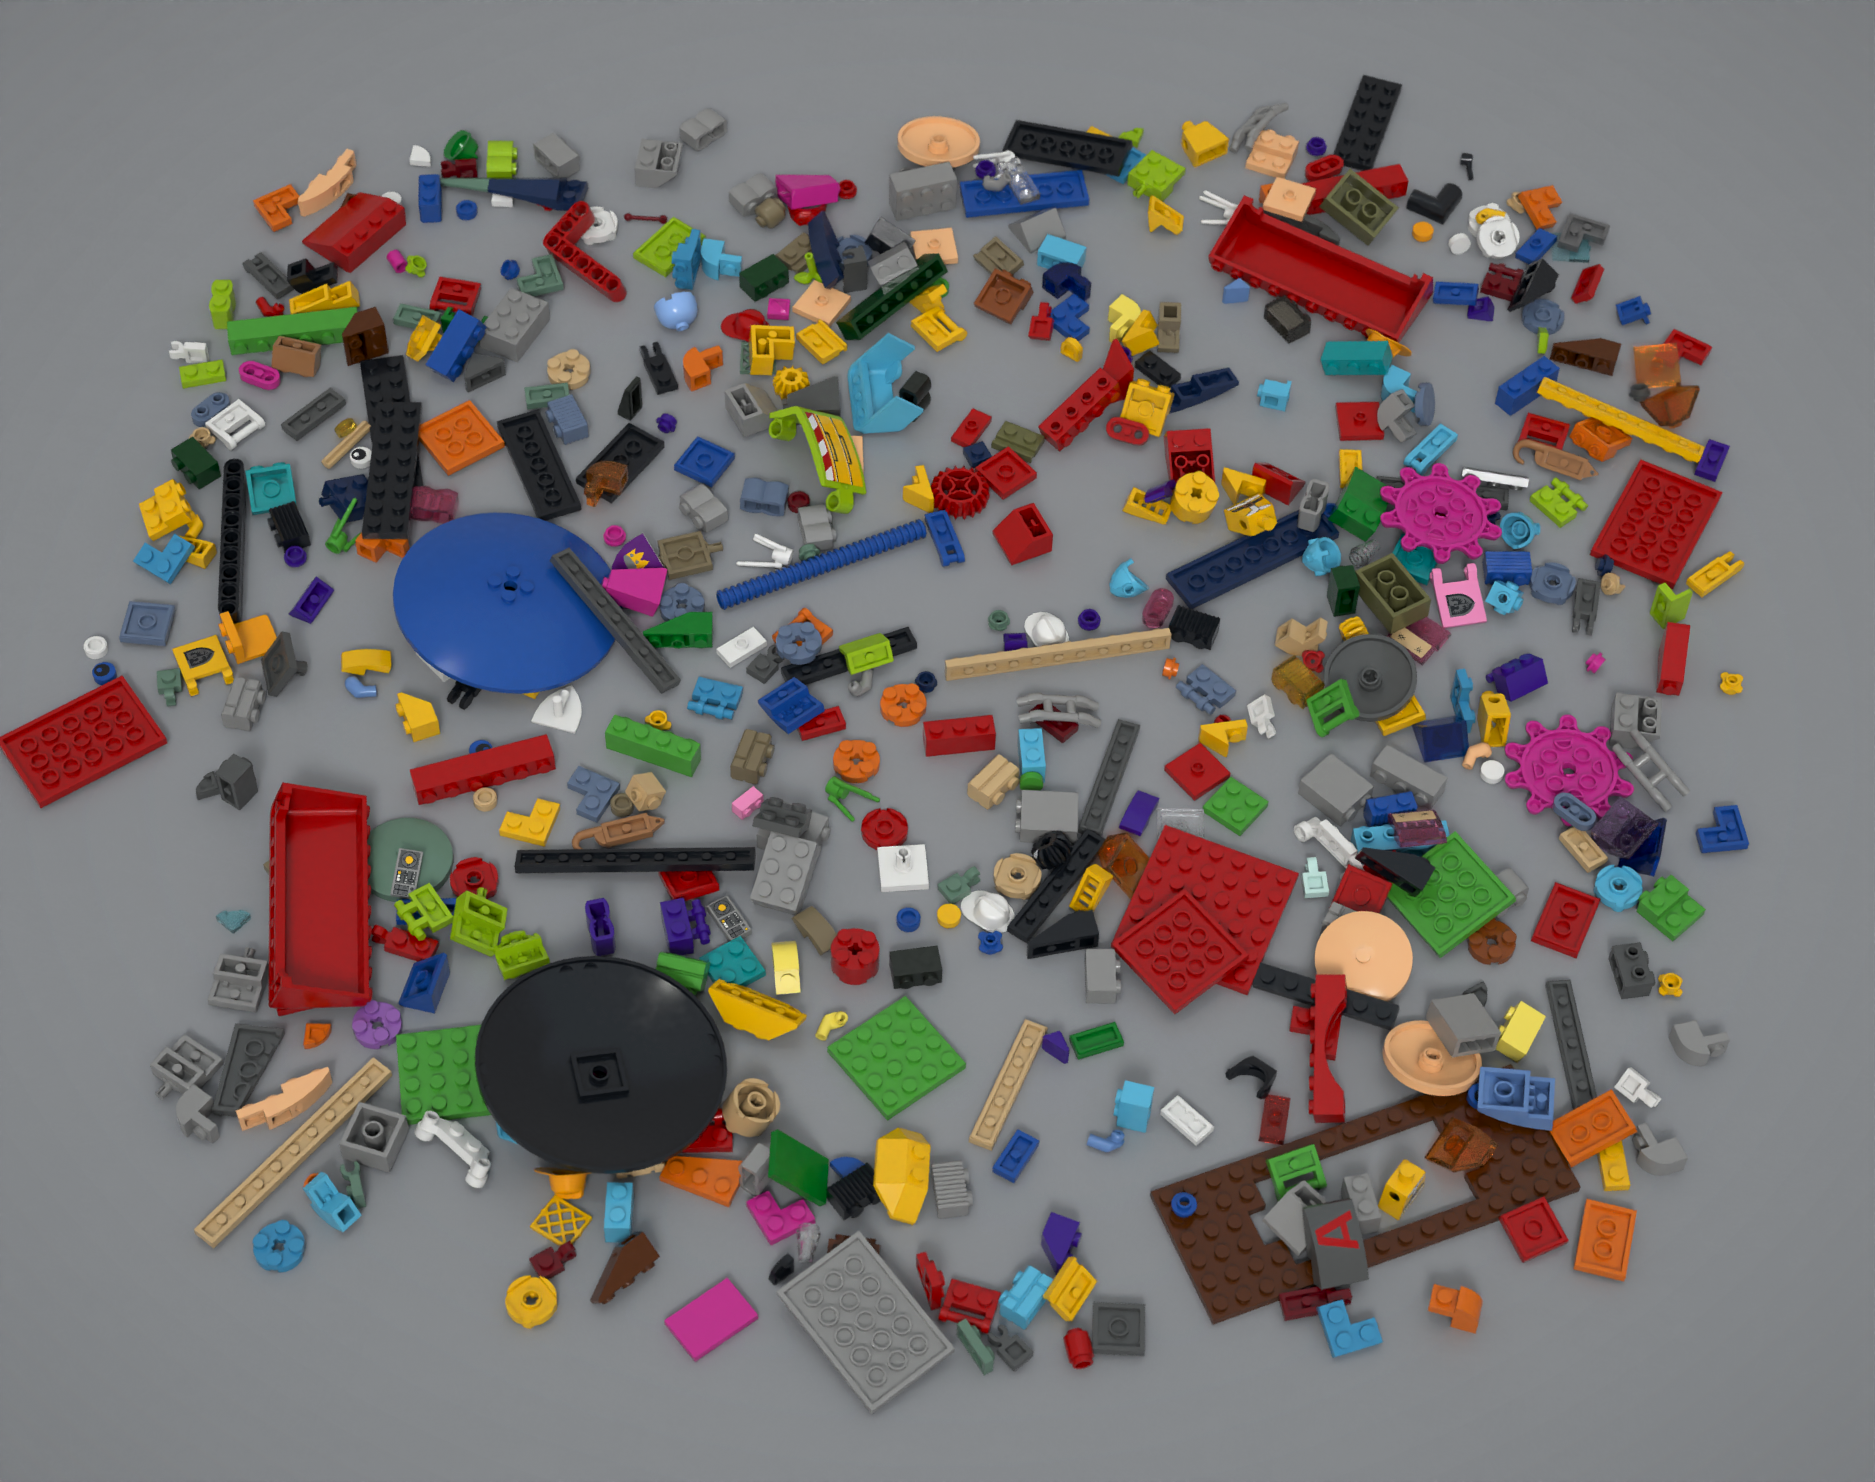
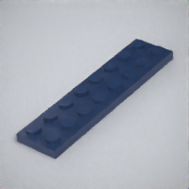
M1299 510L1278 519L1277 524L1271 531L1265 530L1255 536L1245 535L1167 573L1166 580L1189 609H1194L1302 556L1309 545L1308 540L1322 537L1335 540L1339 538V531L1324 514H1321L1319 527L1314 532L1300 529L1297 526Z

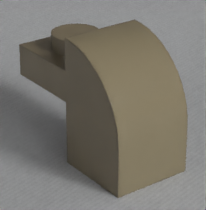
M1160 302L1157 337L1160 343L1157 345V352L1179 353L1181 303Z

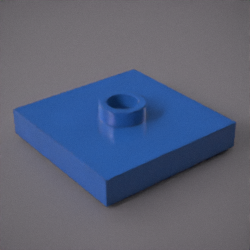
M697 436L675 463L674 470L712 488L735 459V453Z

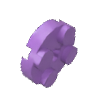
M375 1000L367 1002L364 1007H361L356 1012L352 1020L353 1033L358 1043L369 1049H381L380 1046L386 1044L390 1046L395 1043L396 1035L402 1033V1021L399 1010L385 1002H377ZM375 1022H381V1024L383 1025L382 1027L378 1026L376 1029H373V1023Z

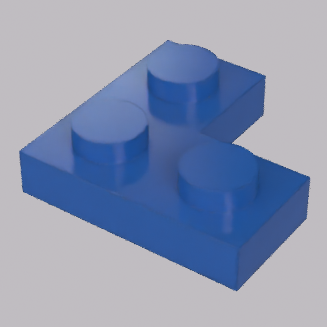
M1071 295L1052 309L1050 318L1054 319L1053 328L1066 338L1072 337L1080 341L1089 334L1090 327L1078 318L1089 311V304L1077 295Z
M1738 805L1714 807L1713 815L1717 827L1699 828L1696 831L1701 853L1748 849L1749 846Z

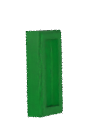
M1116 1022L1069 1035V1041L1078 1060L1124 1046V1040Z

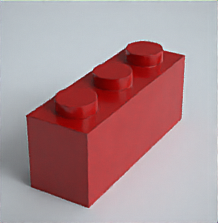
M993 715L923 722V743L926 757L995 750L996 731Z

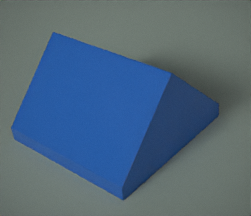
M444 952L413 964L400 997L399 1005L435 1014L450 975L448 957Z

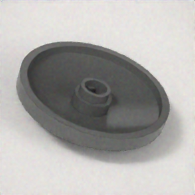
M1364 634L1344 641L1331 653L1324 670V685L1326 688L1340 679L1347 680L1354 705L1359 710V717L1355 718V720L1375 722L1393 717L1409 704L1416 690L1417 670L1411 654L1402 644L1387 636ZM1344 707L1338 709L1341 713L1345 711Z

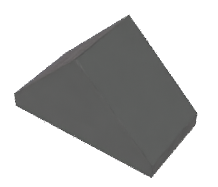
M472 353L464 375L466 391L469 393L505 376L506 371L503 358Z

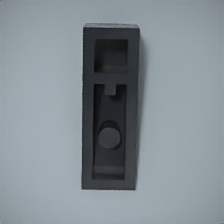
M1543 258L1527 265L1507 310L1512 312L1551 292L1556 286L1555 283L1559 274Z
M1363 847L1355 856L1356 860L1413 897H1416L1423 890L1435 870V867L1431 865L1429 860L1424 857H1418L1415 854Z
M1079 910L1068 914L1027 942V959L1098 947L1099 931L1093 910Z

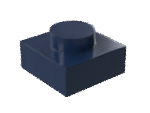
M983 441L963 448V455L973 469L992 457Z

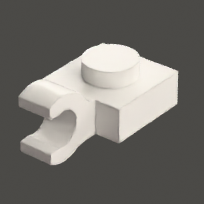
M179 341L171 342L173 350H169L170 358H185L186 363H204L209 361L206 343L185 342L183 346Z
M1264 694L1248 704L1247 708L1251 724L1258 727L1261 735L1266 732V736L1269 739L1276 735V730L1270 722V719L1275 714L1271 698Z
M1632 1067L1626 1070L1614 1087L1633 1103L1637 1102L1640 1098L1652 1108L1653 1106L1656 1107L1661 1101L1657 1094L1647 1089L1651 1082Z

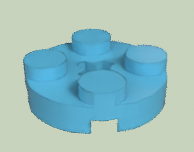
M1609 865L1598 873L1593 891L1604 905L1616 912H1622L1624 909L1631 908L1639 902L1638 899L1643 892V882L1640 875L1632 868L1624 865L1622 868ZM1613 884L1617 886L1623 885V889L1617 890Z

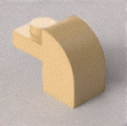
M1320 617L1306 627L1296 620L1290 619L1277 628L1275 646L1288 654L1302 656V653L1306 650L1318 652L1319 643H1322L1327 636L1328 622Z

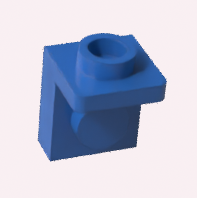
M1640 296L1616 304L1622 326L1642 318L1645 324L1650 323L1648 315H1651L1648 303H1643Z

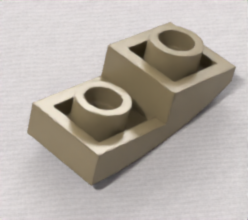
M813 906L791 918L803 937H809L820 956L831 950L832 941L837 936V933Z

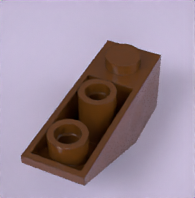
M1602 338L1554 343L1550 360L1612 376L1621 343Z
M643 1231L632 1233L614 1248L590 1299L592 1303H608L616 1296L614 1292L619 1288H627L635 1281L634 1277L640 1272L645 1273L655 1266L654 1261L660 1256Z

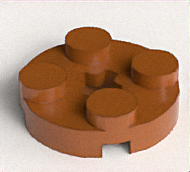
M1493 918L1467 938L1468 950L1471 956L1480 963L1491 965V962H1499V964H1503L1512 957L1516 947L1517 936L1509 926ZM1487 939L1495 940L1497 945H1488Z

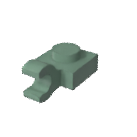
M180 668L157 671L159 695L164 694L167 706L176 705L175 693L182 692Z
M973 866L962 877L955 873L938 883V890L949 904H955L971 894L970 887L981 881L978 877L980 872Z
M355 1161V1169L353 1171L347 1172L344 1164L340 1166V1171L343 1179L350 1182L351 1185L346 1186L347 1194L351 1200H354L355 1206L359 1209L366 1207L360 1180V1166Z

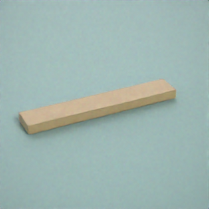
M1027 1019L1024 1020L969 1137V1143L991 1151L993 1150L1042 1045V1038L1048 1032V1027Z

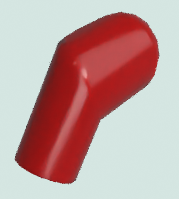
M264 297L256 300V305L264 316L272 317L284 314L285 308L281 303L279 305L275 303L273 306H270Z

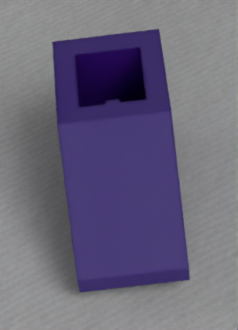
M1051 1212L1042 1232L1041 1246L1057 1275L1067 1258L1073 1257V1254L1070 1253L1073 1247L1077 1248L1079 1246L1082 1233L1079 1232L1080 1222Z

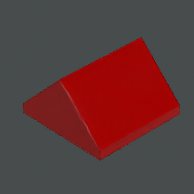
M1255 463L1253 466L1252 476L1266 480L1264 494L1288 506L1305 485V481L1269 463Z

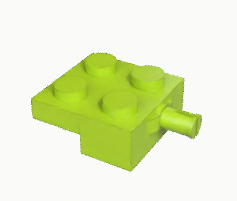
M1151 150L1128 173L1127 185L1135 189L1133 195L1137 196V198H1140L1142 194L1148 197L1153 195L1163 202L1173 192V186L1185 175L1186 168Z
M482 887L477 889V895L465 891L456 898L450 940L492 957L495 955L494 945H498L499 933L505 929L508 908L487 900V889Z

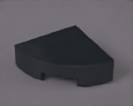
M789 1253L783 1256L772 1269L769 1280L773 1285H777L794 1272V1259Z

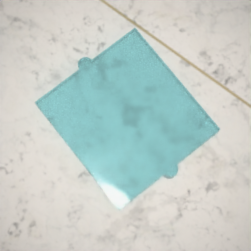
M1552 233L1557 236V242L1550 248L1552 249V261L1589 263L1591 246H1589L1588 240L1583 239L1578 252L1575 253L1557 247L1562 233Z

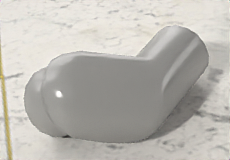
M1003 173L998 180L987 175L983 178V187L988 191L999 192L1012 178L1008 173Z

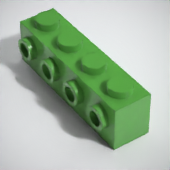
M614 715L605 731L607 749L689 777L693 776L701 761L700 743L693 739L677 736L669 731L656 729L649 724L635 722L628 717Z

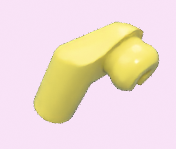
M843 1011L825 1015L815 1036L819 1040H827L831 1030L840 1028L847 1023L848 1015Z

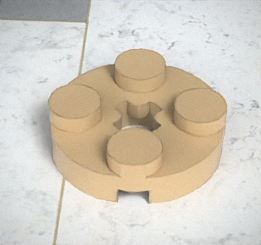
M575 349L557 354L547 362L548 379L551 384L568 383L569 390L584 386L589 380V375H591L588 359L579 354ZM566 369H573V372L570 373L569 371H565V370H566Z
M1020 853L1010 854V857L1004 860L1003 858L1000 859L995 865L993 875L995 889L997 892L1010 898L1029 899L1040 886L1041 869L1036 865L1035 860L1028 855ZM1021 873L1022 878L1014 879V877H1012L1011 875Z

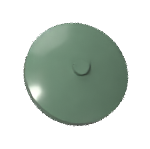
M398 818L387 821L370 832L367 839V845L371 847L370 855L367 859V864L371 866L368 885H371V893L377 897L391 902H396L397 899H405L390 895L399 848L423 852L417 889L430 883L434 890L438 891L448 880L454 863L452 846L446 834L433 823L418 818Z

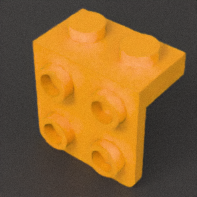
M229 611L220 614L222 622L218 624L222 637L226 636L227 641H225L228 653H233L237 664L264 656L277 638L267 615H261L234 624Z

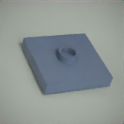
M129 601L119 636L120 642L166 646L176 611L175 605Z

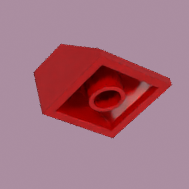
M1116 338L1112 341L1103 370L1119 383L1122 393L1115 401L1118 402L1126 398L1129 384L1133 381L1134 368Z

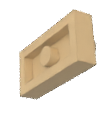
M1572 827L1560 834L1559 840L1587 873L1607 863L1608 857L1586 831H1580Z

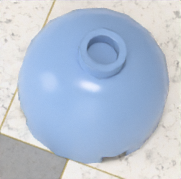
M691 292L671 294L672 299L666 301L664 297L657 301L654 305V310L659 322L666 328L684 331L689 328V325L697 317V302Z

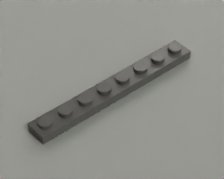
M567 548L552 555L550 562L662 694L678 686L681 679L570 548Z

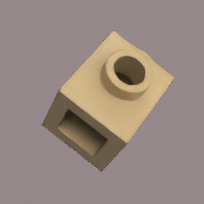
M648 772L633 775L625 793L640 812L658 808L666 791L654 774Z

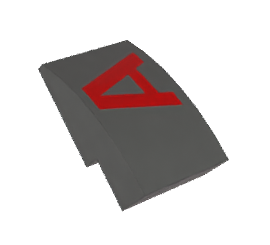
M1346 1198L1302 1207L1307 1257L1311 1259L1314 1285L1322 1290L1369 1280L1362 1233L1352 1199Z

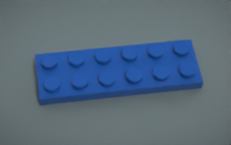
M1082 170L1011 177L1012 180L999 192L986 190L983 187V180L959 182L966 218L1038 211L1048 208L1089 206V196Z

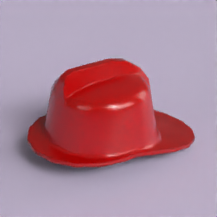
M746 309L740 313L725 317L721 323V330L726 336L749 342L751 325H770L761 312L754 309Z

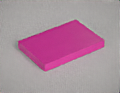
M726 1278L665 1319L664 1323L696 1362L756 1321L758 1314L731 1281Z

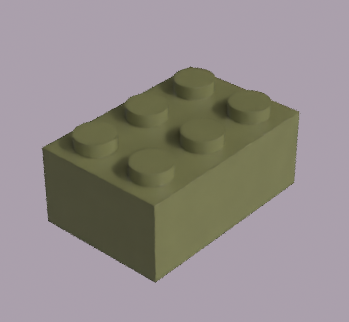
M1352 169L1347 171L1320 205L1321 209L1367 246L1370 245L1399 208Z
M1393 553L1355 571L1360 584L1359 596L1390 634L1429 615L1431 598Z

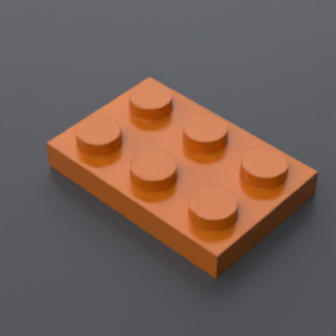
M1611 1089L1554 1120L1552 1131L1549 1132L1572 1168L1636 1133L1637 1129Z
M1586 1199L1573 1269L1624 1281L1637 1211Z

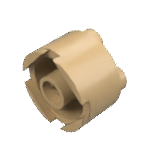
M748 1078L733 1089L722 1107V1114L728 1131L745 1137L760 1136L767 1129L780 1110L779 1097L775 1091L772 1092L768 1088L769 1084L760 1079Z

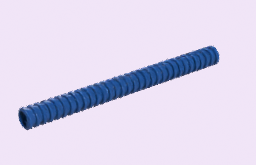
M917 519L915 522L911 521L909 525L905 523L903 527L891 528L890 532L886 530L884 534L878 533L877 536L866 537L865 541L861 539L858 543L847 544L845 548L841 546L839 550L833 549V552L827 551L826 554L822 553L820 557L816 555L814 559L802 560L800 564L796 562L794 566L782 567L781 571L777 569L775 573L771 571L769 575L757 576L756 580L752 578L749 582L743 581L742 585L738 583L736 587L732 585L730 589L718 590L716 594L717 601L720 607L726 610L727 606L731 608L734 604L740 605L741 601L745 603L747 599L751 601L753 597L765 596L766 592L770 594L773 590L784 589L786 585L790 587L792 583L804 582L805 578L809 580L811 576L823 575L825 571L829 573L831 569L843 568L844 564L848 566L850 562L854 564L856 560L868 559L869 555L873 557L875 553L881 554L882 551L893 550L895 546L898 548L901 544L906 545L907 542L918 541L920 537H926L925 525L920 519Z

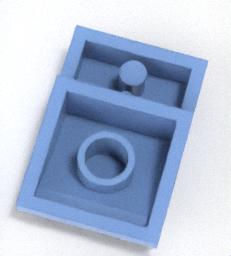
M1480 1067L1477 1111L1510 1124L1552 1131L1555 1078L1530 1076V1070Z

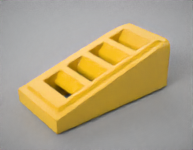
M1133 487L1122 511L1165 525L1171 513L1170 504L1162 500L1155 503H1145L1144 497L1146 493ZM1151 506L1155 507L1154 511L1150 510ZM1160 509L1164 510L1162 516L1158 514Z
M179 536L195 546L194 549H196L190 554L186 562L206 569L217 554L215 544L209 541Z
M1097 864L1087 867L1069 907L1075 911L1093 910L1094 912L1109 887L1113 875ZM1089 883L1092 884L1093 886H1095L1097 889H1094L1093 887H1091V886L1089 885ZM1084 892H1086V893H1088L1089 895H1091L1092 898H1090L1089 896H1087L1086 894H1084ZM1080 899L1083 900V901H1084L1085 903H1087L1089 906L1086 907L1085 905H1083L1082 903H1080L1079 900H1080Z

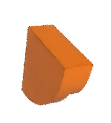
M306 1023L304 1049L314 1048L324 1043L331 1033V1024Z

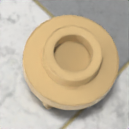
M1606 573L1601 580V589L1606 595L1620 594L1626 586L1620 585V577L1615 573Z

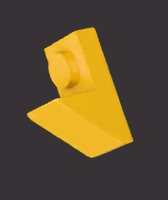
M1152 195L1149 199L1148 208L1149 231L1152 232L1162 225L1167 230L1178 235L1183 229L1184 216Z
M944 284L928 287L909 303L923 314L936 306H941L944 309L941 295L946 293L947 289Z
M1148 310L1141 312L1122 339L1124 347L1131 351V356L1155 347L1160 343L1154 333L1158 325Z
M924 465L915 466L912 485L903 486V500L928 513H933L934 497Z
M1224 467L1221 485L1235 505L1240 494L1252 497L1259 493L1264 496L1266 480Z
M1246 719L1200 725L1199 742L1218 754L1227 757L1228 742L1236 743L1246 740L1248 728Z

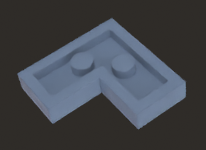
M578 766L567 782L568 789L585 795L576 809L577 815L598 823L610 805L612 797L620 790V783Z

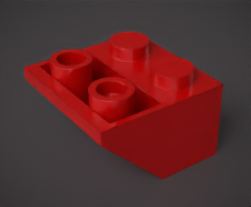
M1034 503L1014 509L992 531L1011 566L1052 551L1053 534Z

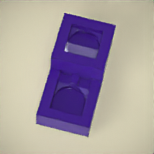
M1170 480L1148 489L1144 497L1145 503H1155L1173 496L1171 490L1176 486L1175 480Z
M1138 790L1120 822L1119 829L1141 836L1148 826L1150 817L1157 808L1160 798Z

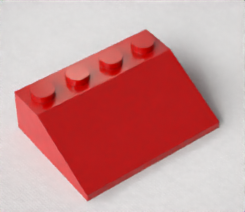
M358 192L344 207L338 209L304 238L302 244L330 262H334L338 267L350 274L406 226L405 208L388 197Z

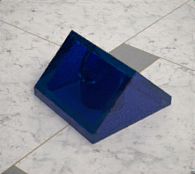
M1458 716L1421 721L1412 725L1424 763L1466 755L1469 748L1466 720Z
M1660 818L1626 828L1618 867L1628 866L1637 873L1654 877L1661 857L1667 820Z

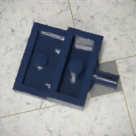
M364 474L325 481L321 493L323 497L319 498V505L321 507L330 505L341 520L352 499L356 498L357 502L346 523L362 520L365 510L368 479Z

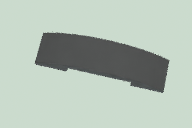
M1264 210V214L1339 246L1340 238L1326 224L1308 214L1305 215L1301 222Z

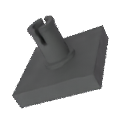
M281 631L261 659L268 695L277 697L294 674L304 676L307 672V662L298 661L295 658L291 635L288 632Z

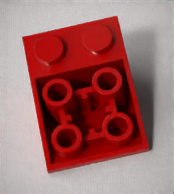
M1211 428L1167 431L1164 435V448L1169 481L1175 480L1177 484L1182 476L1201 471L1215 482Z

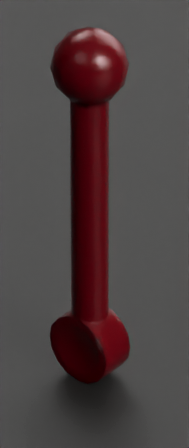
M630 213L624 215L626 221L631 219L647 220L666 224L668 219L665 215L660 217L636 216Z

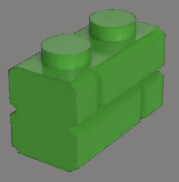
M664 951L659 953L656 970L682 984L693 995H697V991L705 990L710 962Z

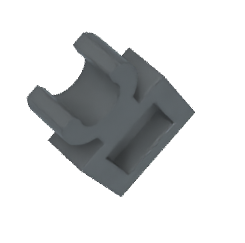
M771 645L768 648L766 656L760 653L746 667V673L763 684L779 670L778 663L784 661L779 655L774 654L776 652L775 645Z
M1000 1324L998 1331L1002 1336L995 1337L990 1332L988 1340L992 1345L999 1346L997 1355L1015 1372L1033 1357L1034 1351L1017 1334L1010 1338L1007 1328Z

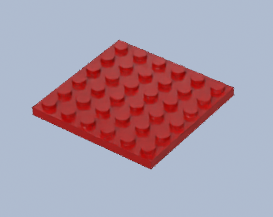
M1165 825L1113 941L1179 892L1186 889L1249 954V959L1216 983L1248 996L1259 965L1265 957L1298 880L1299 873Z

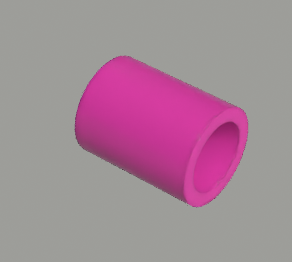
M390 251L387 254V260L395 272H405V267L408 263L400 251Z

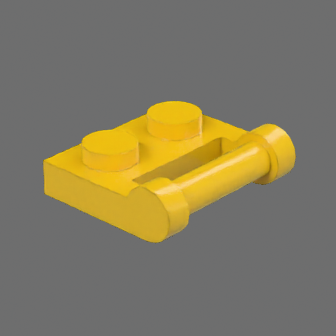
M936 306L911 320V327L936 352L956 341L964 340L967 336V331L955 324L945 314V310L941 306ZM939 319V320H940L950 331H952V332L950 333V332H949L939 321H937V320Z

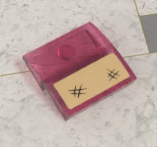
M1425 617L1397 632L1389 633L1387 637L1402 644L1415 661L1424 665L1434 651H1439L1451 636V633L1430 618Z
M1434 809L1388 814V823L1394 830V840L1400 848L1447 843L1444 827Z

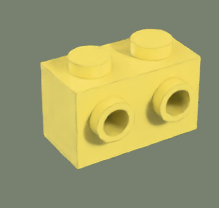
M1522 1001L1515 1007L1510 1006L1503 1017L1506 1019V1022L1498 1027L1501 1035L1496 1047L1497 1051L1516 1063L1527 1054L1546 1018L1545 1015Z

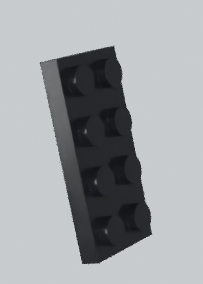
M628 423L576 477V484L613 503L665 448L664 441Z

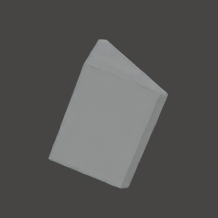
M1056 208L1043 209L1008 224V228L1030 254L1039 250L1047 234L1061 239L1066 238Z

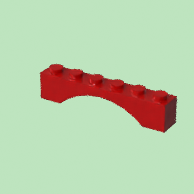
M1345 974L1316 975L1315 983H1311V998H1315V1006H1311L1310 1017L1311 1021H1315V1029H1310V1044H1314V1053H1310V1067H1314V1076H1309V1090L1314 1091L1313 1099H1309V1114H1313L1315 1123H1345L1344 1091L1337 1084L1329 1070L1326 1050L1332 1026L1340 1013L1347 1007V981Z

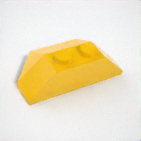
M718 979L708 990L724 1022L732 1025L737 1030L750 1032L759 1039L771 1040L797 1029L807 1018L806 1014L801 1013L800 1010L787 1003L735 983H726L725 980Z
M900 1127L876 1141L873 1186L881 1202L888 1210L887 1213L890 1219L914 1225L928 1191L931 1145L921 1133Z

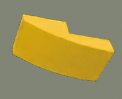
M359 649L342 652L341 672L363 676L366 669L389 673L391 669V651Z

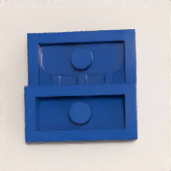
M795 677L758 700V704L765 713L787 734H790L825 711L823 703L810 695L808 687Z

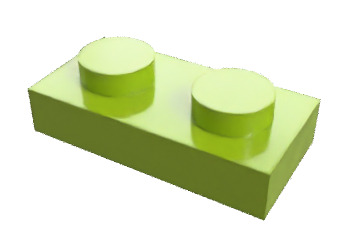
M222 359L179 367L183 389L226 381Z

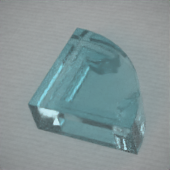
M243 910L223 911L216 915V919L234 934L251 919V915Z

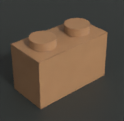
M279 336L273 345L272 368L285 373L300 374L303 377H314L320 368L321 344Z

